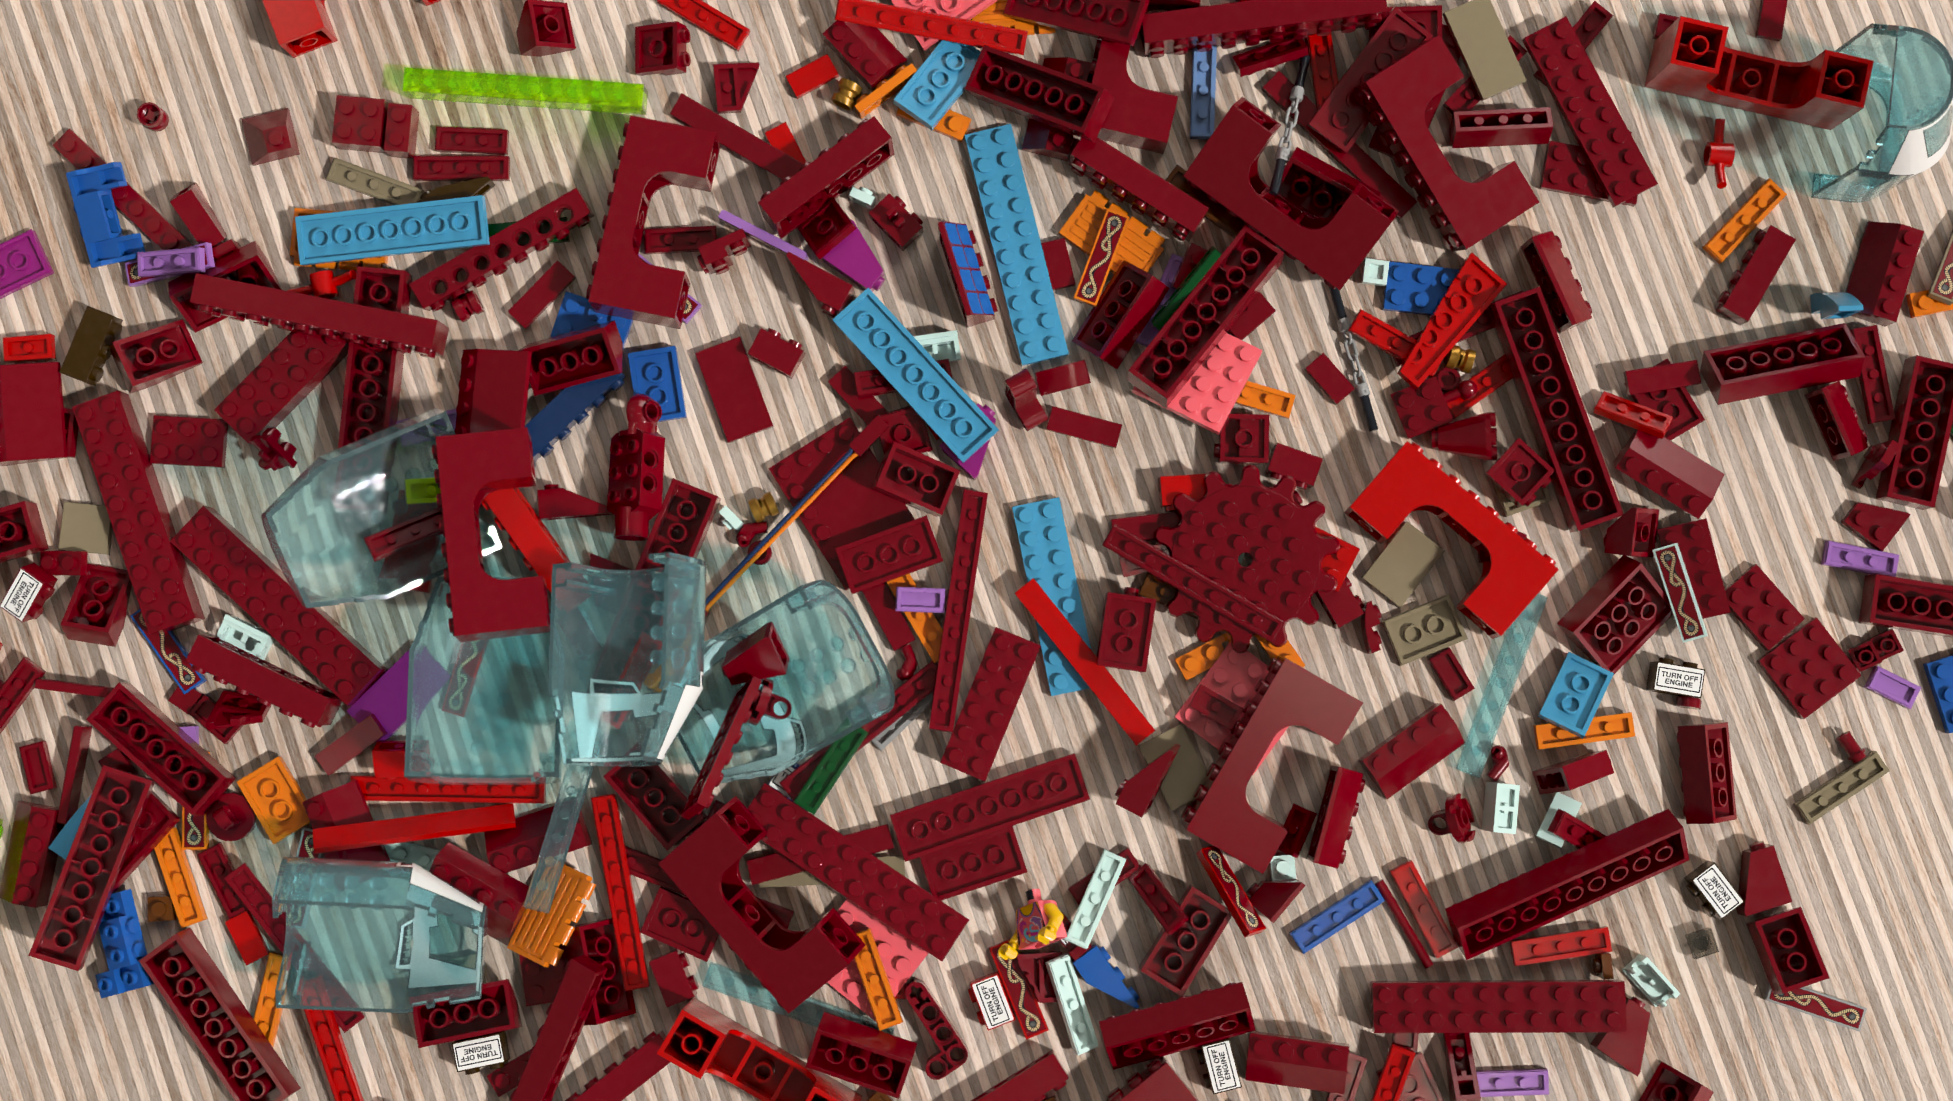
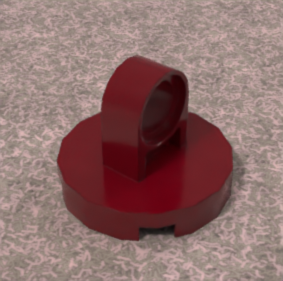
M768 678L761 679V694L757 701L751 704L749 709L752 711V714L747 723L755 726L760 722L763 715L775 720H782L787 718L792 710L789 700L772 693L773 680ZM776 702H782L785 705L786 712L784 715L779 716L775 714L773 708Z
M225 793L221 795L206 813V823L210 832L224 841L243 839L255 828L256 814L243 794Z
M1460 793L1448 796L1445 802V809L1434 812L1428 820L1430 831L1436 835L1451 833L1459 843L1472 841L1475 837V830L1471 831L1470 823L1475 822L1468 800L1466 798L1461 799ZM1442 818L1446 822V827H1437L1434 819Z

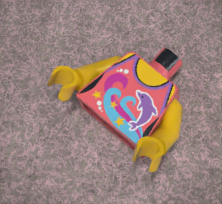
M1040 889L1026 891L1028 905L1016 910L1017 925L1015 933L1010 939L1009 945L1005 943L998 950V955L1004 960L1016 958L1018 954L1016 949H1039L1067 937L1062 921L1064 916L1058 909L1057 903L1054 900H1042Z

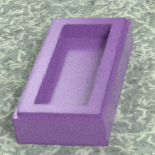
M897 587L896 611L944 613L945 589Z
M1879 666L1873 667L1864 688L1907 709L1912 708L1921 689L1920 686Z

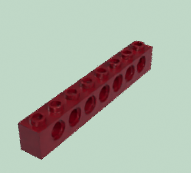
M575 188L489 238L490 245L474 246L411 282L409 285L423 309L436 312L446 306L444 302L451 298L455 300L463 297L466 294L465 290L472 286L477 288L487 282L486 278L491 275L498 276L508 270L507 266L514 262L516 264L522 263L529 258L528 254L535 250L540 252L549 247V241L555 238L561 240L570 234L569 231L577 226L582 228L591 222L590 218L595 215L581 191ZM565 210H570V220L567 222H562V212ZM544 222H549L551 226L550 231L546 234H541L540 226ZM523 234H528L530 237L529 243L521 246L519 243L520 237ZM502 246H507L509 249L508 255L500 258L498 254L499 249ZM482 258H487V267L483 270H479V260ZM466 270L467 278L459 282L457 279L458 272ZM440 282H445L446 290L442 294H438L436 290L437 285Z

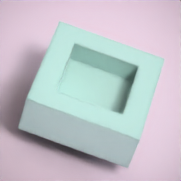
M853 187L849 194L850 201L870 210L873 209L876 203L875 197L872 196L873 192L864 187L859 189Z
M1365 258L1361 283L1386 286L1389 261Z
M726 505L719 511L723 516L720 521L729 530L734 527L739 531L744 525Z
M1288 854L1274 855L1269 863L1271 881L1296 879L1295 857Z

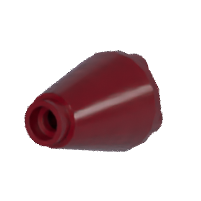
M1482 413L1432 430V449L1486 461L1497 460V446H1492L1496 445L1497 428H1492L1496 426V413Z

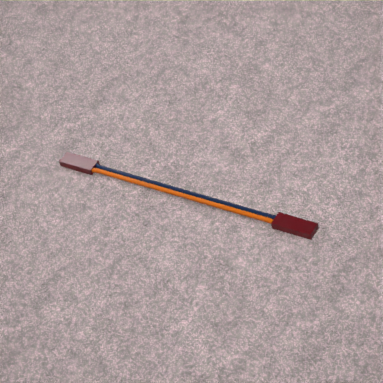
M877 415L849 444L850 448L847 453L703 602H697L668 633L679 643H682L710 614L709 609L845 467L855 457H861L890 426Z

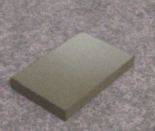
M1406 521L1365 572L1362 579L1397 607L1401 608L1445 550Z
M1450 594L1381 621L1399 666L1468 639Z
M1182 724L1138 745L1147 764L1151 763L1176 743L1181 745L1160 787L1171 811L1196 799L1193 796L1199 784L1204 785L1208 778L1205 775L1206 770Z

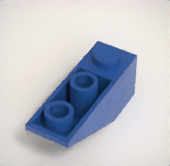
M1095 943L1076 961L1072 960V963L1087 984L1136 1009L1140 1007L1137 1003L1140 997L1132 986L1127 989L1122 981L1125 979V976L1118 966L1113 968L1108 962L1111 956L1104 946L1098 948Z

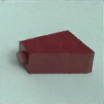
M195 182L176 193L170 200V203L198 244L207 242L211 243L212 248L224 243L223 240L227 234L198 184Z
M773 622L766 623L726 652L725 660L722 663V672L725 677H728L731 686L746 683L753 676L761 680L786 674L789 657Z
M1602 750L1532 771L1539 794L1542 795L1573 790L1614 773L1607 750Z
M1764 841L1750 844V849L1742 851L1738 894L1745 902L1737 907L1736 910L1742 916L1753 915L1792 902L1774 845L1764 844Z
M1633 996L1631 999L1625 997L1627 1032H1598L1591 1045L1638 1077L1641 1072L1650 1013L1644 1009L1646 1004Z

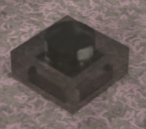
M1707 927L1685 935L1693 959H1699L1719 952L1711 928Z

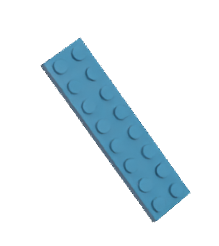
M483 195L295 217L300 265L303 266L490 245L486 202Z
M869 288L832 319L837 327L962 463L967 461L999 431L992 421Z
M1060 498L1012 507L1027 583L1033 578L1091 649ZM1036 621L1051 696L1089 689V686Z

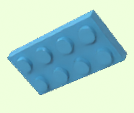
M942 40L894 98L893 104L932 131L964 92V88L981 52L972 45Z

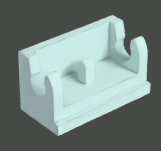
M957 330L913 336L935 361L949 359V361L961 360Z
M225 614L224 620L217 632V637L265 660L275 638L267 631L239 617Z
M1486 782L1482 830L1516 834L1520 785Z
M1556 792L1536 836L1558 848H1562L1565 840L1547 830L1558 808L1576 818L1582 803Z
M1638 954L1622 969L1625 975L1654 1007L1659 1006L1663 1008L1667 1006L1665 1002L1669 998L1674 999L1680 995L1679 991L1647 956Z

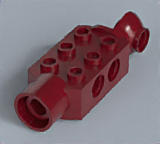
M635 394L627 403L628 429L619 431L611 438L608 472L607 510L615 515L614 538L625 541L648 540L649 520L662 510L665 437L657 432V423L661 418L662 409L660 404L645 394Z

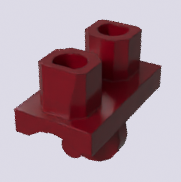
M275 427L266 428L262 435L253 436L250 440L259 450L258 455L261 458L258 465L263 470L271 468L273 471L286 466L294 468L297 462L293 459V456L297 449L289 442L279 444L278 441L282 433Z

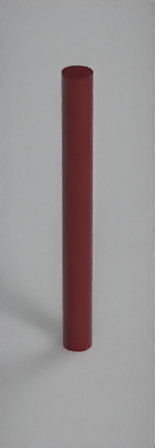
M1383 879L1377 881L1375 886L1384 898L1424 968L1431 967L1433 965L1432 960Z

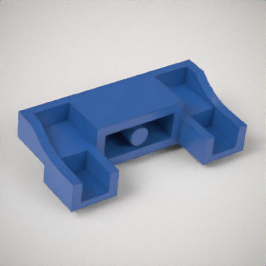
M111 162L67 172L66 177L74 202L73 208L78 217L80 234L84 239L91 268L137 259V252H145L140 233L123 236L111 190L127 186L122 163Z
M128 889L113 893L99 925V932L109 971L95 975L101 999L154 984L139 960L147 955L132 891Z

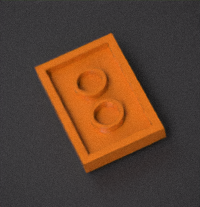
M281 756L276 757L237 781L238 786L273 844L279 843L310 824L302 804L307 799Z

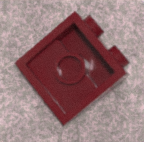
M678 21L635 27V74L644 76L661 73L667 76L686 73V66H689L691 63L690 55L686 52V43L690 42L691 36L686 26Z
M742 228L698 247L701 255L697 256L705 274L716 273V275L727 272L729 266L733 265L730 259L731 255L734 254L735 257L746 253L748 251L747 248L751 247Z
M1229 414L1219 433V443H1214V458H1218V464H1268L1269 415Z
M1517 438L1487 470L1485 475L1501 489V493L1519 508L1523 505L1527 507L1537 497L1534 493L1540 487L1544 489L1553 480L1551 475L1555 470L1524 441Z

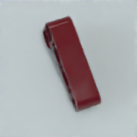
M1026 368L1004 381L1005 395L1027 432L1048 420L1044 409L1036 398L1037 386Z
M913 979L906 986L905 996L940 1049L931 1055L926 1062L927 1075L933 1080H940L966 1062L968 1048L926 983L920 979ZM912 986L922 988L920 995L925 1001L920 1006L917 1005L920 1003L919 997L916 994L911 995ZM927 1006H932L936 1009L937 1014L932 1018H928L924 1015L923 1009ZM947 1027L951 1033L947 1038H940L936 1033L937 1029ZM955 1047H959L964 1051V1055L959 1059L953 1058L950 1054V1051ZM934 1061H939L943 1064L944 1068L941 1072L935 1073L930 1069V1064Z

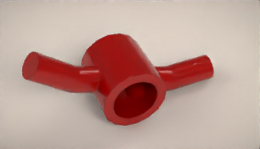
M1715 119L1714 142H1707L1703 155L1704 165L1714 166L1716 184L1719 189L1727 186L1724 167H1731L1735 157L1734 144L1724 143L1725 119Z
M332 270L314 272L309 275L310 285L287 291L306 295L313 294L316 297L331 299L338 296L337 286L356 279V272L350 270L334 277Z

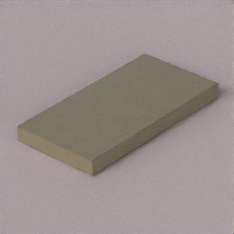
M1472 0L1442 14L1481 101L1524 84L1527 81L1490 0Z

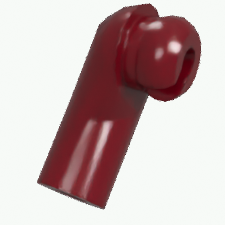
M767 521L745 523L736 535L737 544L740 547H747L756 534L768 533Z
M911 644L899 648L904 662L901 668L897 669L896 676L901 681L910 679L918 666V661Z
M1495 745L1491 749L1493 767L1486 774L1494 782H1497L1509 766L1507 751L1500 745Z

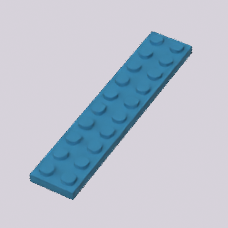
M1007 124L966 134L964 137L1021 364L1025 366L1066 356L1069 352L1012 126Z

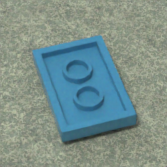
M1568 652L1537 717L1583 739L1614 673Z

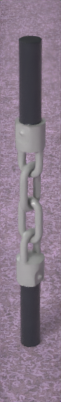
M1308 55L1300 58L1295 84L1289 97L1292 102L1286 111L1284 120L1286 128L1277 148L1276 164L1269 189V194L1277 196L1279 193L1285 164L1288 163L1292 145L1290 137L1299 115L1298 103L1302 102L1305 90L1303 87L1310 62V56ZM1295 112L1293 122H1288L1289 114ZM1288 142L1287 148L1282 147L1283 143Z
M1329 287L1338 319L1336 322L1339 332L1342 333L1346 355L1350 360L1357 397L1360 398L1369 432L1376 431L1378 426L1369 398V387L1364 373L1361 371L1355 341L1352 338L1351 332L1348 331L1351 325L1350 319L1346 315L1340 290ZM1352 344L1355 354L1350 355L1348 345ZM1353 361L1356 362V365H1357V369H1358V370L1355 369V365H1354V362H1353ZM1361 376L1363 383L1358 384L1357 377Z

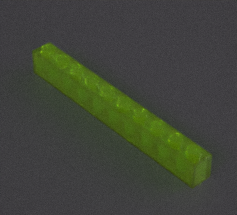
M405 67L402 90L410 99L646 115L648 91L644 84Z

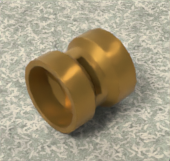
M841 78L838 83L839 92L833 94L831 101L845 110L852 111L855 105L853 99L860 95L862 87L851 80Z
M1455 345L1447 354L1445 367L1450 369L1456 367L1461 372L1469 374L1474 364L1476 351L1471 349L1462 350L1460 346Z
M771 492L763 494L762 498L748 500L757 523L763 521L769 515L775 516L780 514Z

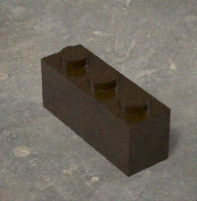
M87 306L59 373L96 386V383L103 376V367L106 360L112 355L110 352L112 342L122 331L121 324L123 320Z

